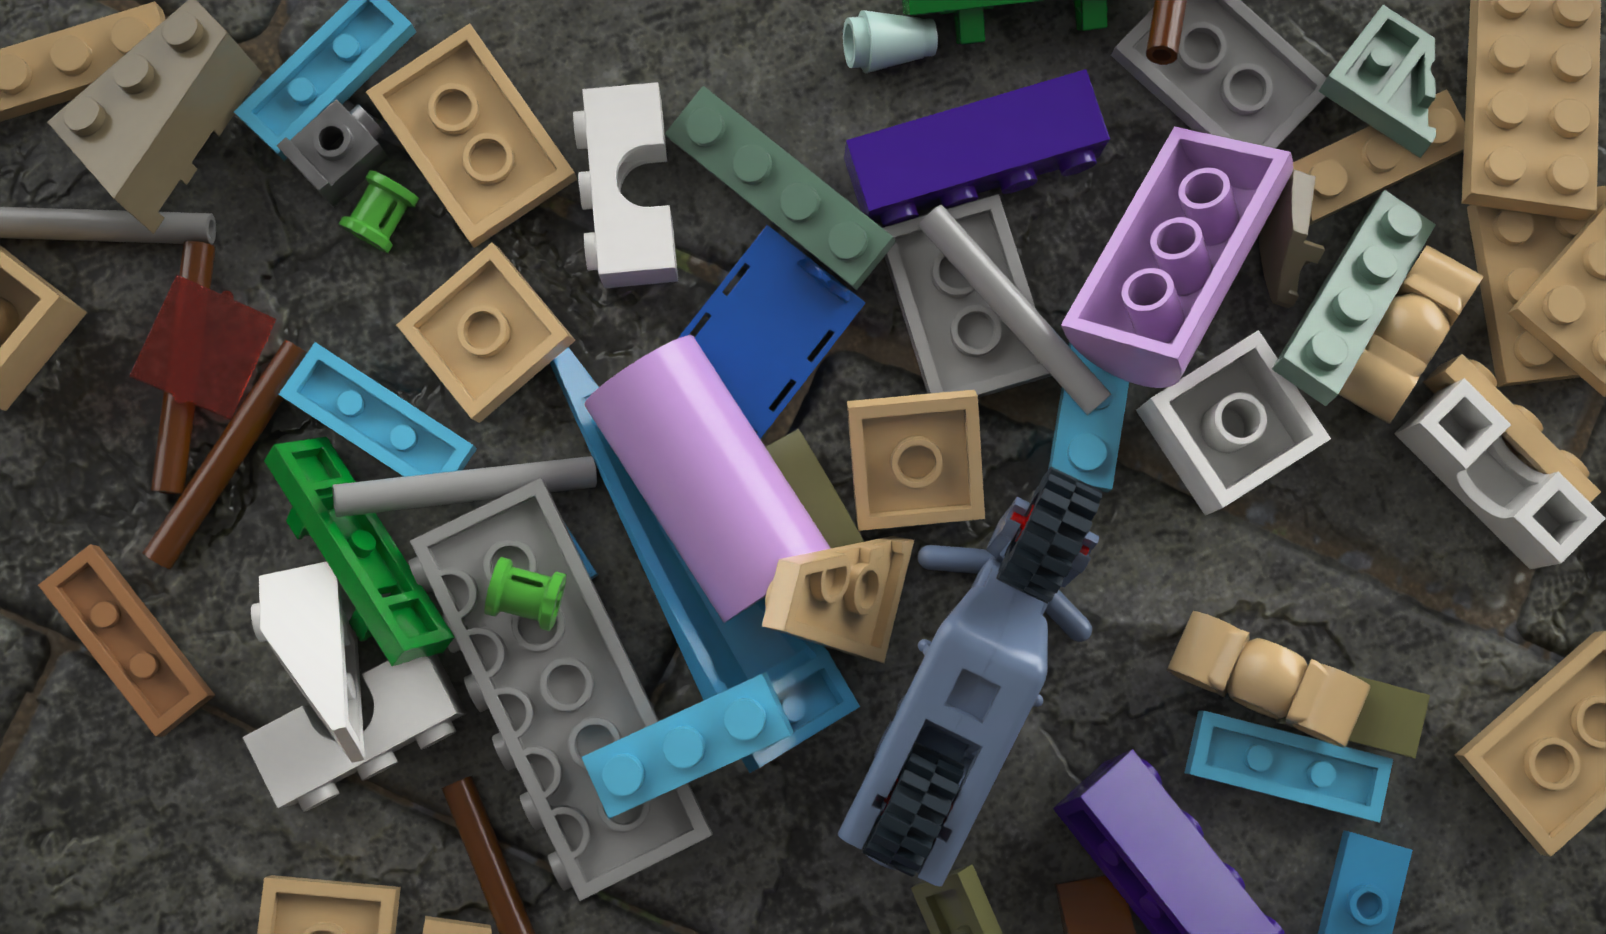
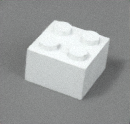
M1259 330L1186 375L1175 385L1167 387L1151 397L1136 410L1205 516L1224 508L1331 439L1298 388L1272 370L1278 358Z

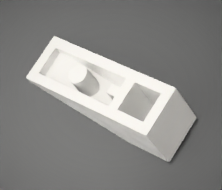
M327 561L259 576L260 602L251 606V620L257 639L260 642L267 641L284 669L351 763L365 760L357 635L349 624V620L356 609Z

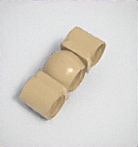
M1426 245L1403 281L1338 395L1390 424L1448 334L1451 326L1476 290L1483 275Z
M1197 611L1191 613L1167 668L1169 673L1188 683L1217 693L1222 697H1225L1228 692L1232 700L1253 711L1275 719L1286 717L1285 724L1342 748H1345L1371 688L1363 680L1334 667L1321 664L1316 660L1311 659L1308 666L1301 655L1288 648L1265 639L1256 638L1250 640L1249 632L1240 630L1225 621Z

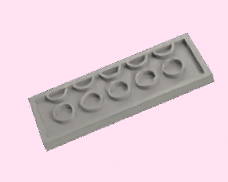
M542 478L410 540L417 555L408 560L412 574L417 584L423 586L427 594L434 591L444 613L442 618L455 636L448 648L452 653L461 650L472 672L464 677L468 693L479 712L487 709L491 712L499 729V733L492 736L495 750L505 769L511 771L517 768L524 782L527 792L520 795L522 807L529 822L536 831L545 827L556 850L548 854V860L559 885L564 891L573 887L579 901L712 836L710 826L689 783L610 819L607 817L581 757L650 726L659 720ZM500 557L511 559L513 567L550 577L556 571L567 574L560 609L555 624L550 631L540 629L539 621L505 612H500L496 617L484 613L488 587Z

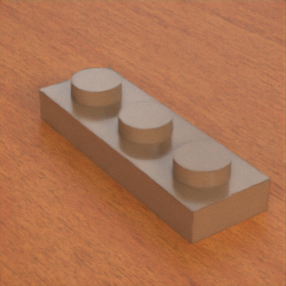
M88 545L38 585L155 737H164L215 696L210 687L99 546Z

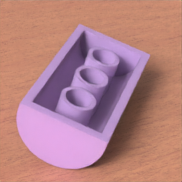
M1174 126L1061 324L1067 339L1074 348L1099 368L1125 381L1152 388H1166L1178 383L1292 174L1293 159L1291 152Z
M688 335L678 338L648 353L606 381L586 400V409L724 623L766 596L768 586L774 579L779 559L831 549L694 336Z

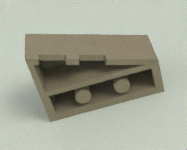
M188 0L48 120L47 123L107 192L154 234L164 220L159 210L178 182L186 185L189 183L197 171L192 161L211 133L217 136L221 135L234 116V111L242 104L262 72L229 33L197 0Z

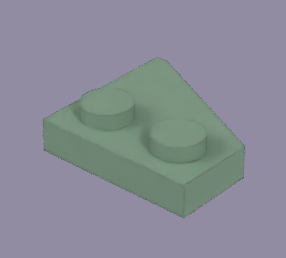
M1382 5L1328 75L1319 92L1421 158L1436 138V128L1428 126V108L1436 98L1435 78L1431 72V66L1435 61V38L1385 5Z

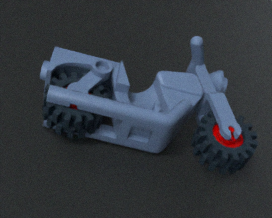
M1050 467L1043 476L1040 485L1036 488L1030 503L1016 497L1012 505L999 520L986 550L940 545H926L919 550L918 562L925 569L974 573L978 575L971 589L941 623L932 642L926 639L918 642V649L923 652L924 658L907 693L898 702L896 715L885 729L875 751V758L837 833L845 842L862 849V853L866 854L874 862L889 869L899 870L911 877L915 876V873L918 872V878L935 886H943L1032 707H1039L1043 704V697L1039 693L1046 680L1048 670V624L1043 616L1044 611L1074 641L1083 642L1091 636L1092 626L1089 620L1059 589L1060 587L1067 586L1078 574L1085 570L1091 559L1088 556L1098 544L1099 536L1089 530L1092 526L1091 521L1099 508V502L1102 498L1101 490Z

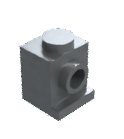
M337 99L291 140L285 137L276 145L333 207L365 180L369 170L375 171L389 158L376 141L384 132L359 104L349 112ZM344 135L343 144L338 149L333 151L326 150Z

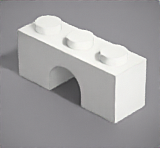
M657 82L582 89L584 111H574L573 122L577 149L588 148L589 171L578 173L582 209H593L595 232L584 233L587 270H598L604 288L678 282L670 205L642 207L629 202L621 194L623 181L634 168L648 163L667 162L659 84Z
M1465 378L1438 390L1394 434L1529 569L1561 564L1606 518L1559 471L1552 474H1543L1530 468L1518 459L1506 446L1501 436L1511 424Z
M438 655L420 657L396 666H391L389 661H386L362 674L374 701L373 717L368 727L363 731L365 760L351 763L311 706H301L244 736L243 739L277 808L299 803L303 812L308 811L340 794L335 783L358 771L362 781L397 764L398 761L393 752L417 741L422 750L454 734L456 729L452 721L467 714Z

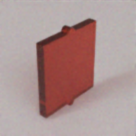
M176 275L129 377L173 395L174 402L178 405H182L187 401L231 420L276 319L233 300L234 296L230 291H223L220 294L180 275Z

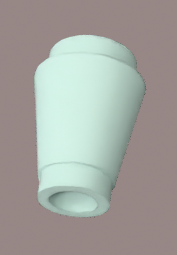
M861 10L858 17H848L844 22L843 47L846 63L849 68L861 67L864 73L922 59L927 56H934L937 51V28L932 18L921 19L919 17Z

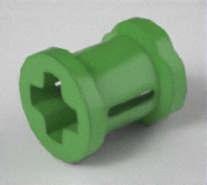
M369 170L365 177L369 185L350 217L342 216L338 225L361 241L382 252L389 253L393 246L389 240L406 209L408 207L415 208L419 198L392 179L376 171Z
M500 557L490 580L484 613L496 617L500 612L528 618L539 621L540 629L550 631L555 624L560 609L567 574L557 571L551 577L513 567L511 559Z

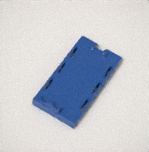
M766 225L678 338L688 336L704 315L709 318L695 336V339L761 439L866 302L769 225ZM742 267L746 268V273L726 296L723 293L725 288ZM826 333L831 335L810 362L807 358ZM791 382L793 386L776 408L771 411L769 409L770 405L787 383Z

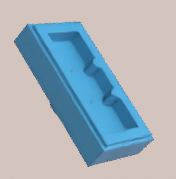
M1343 830L1318 934H1392L1413 850Z

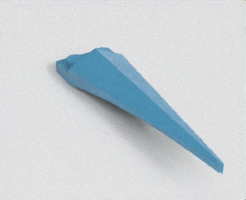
M566 348L550 362V365L703 701L767 672L794 731L793 735L741 758L749 773L764 766L859 708L860 705L824 646L762 626L766 611L765 597L726 623L722 621L586 409V400L599 386L570 348Z

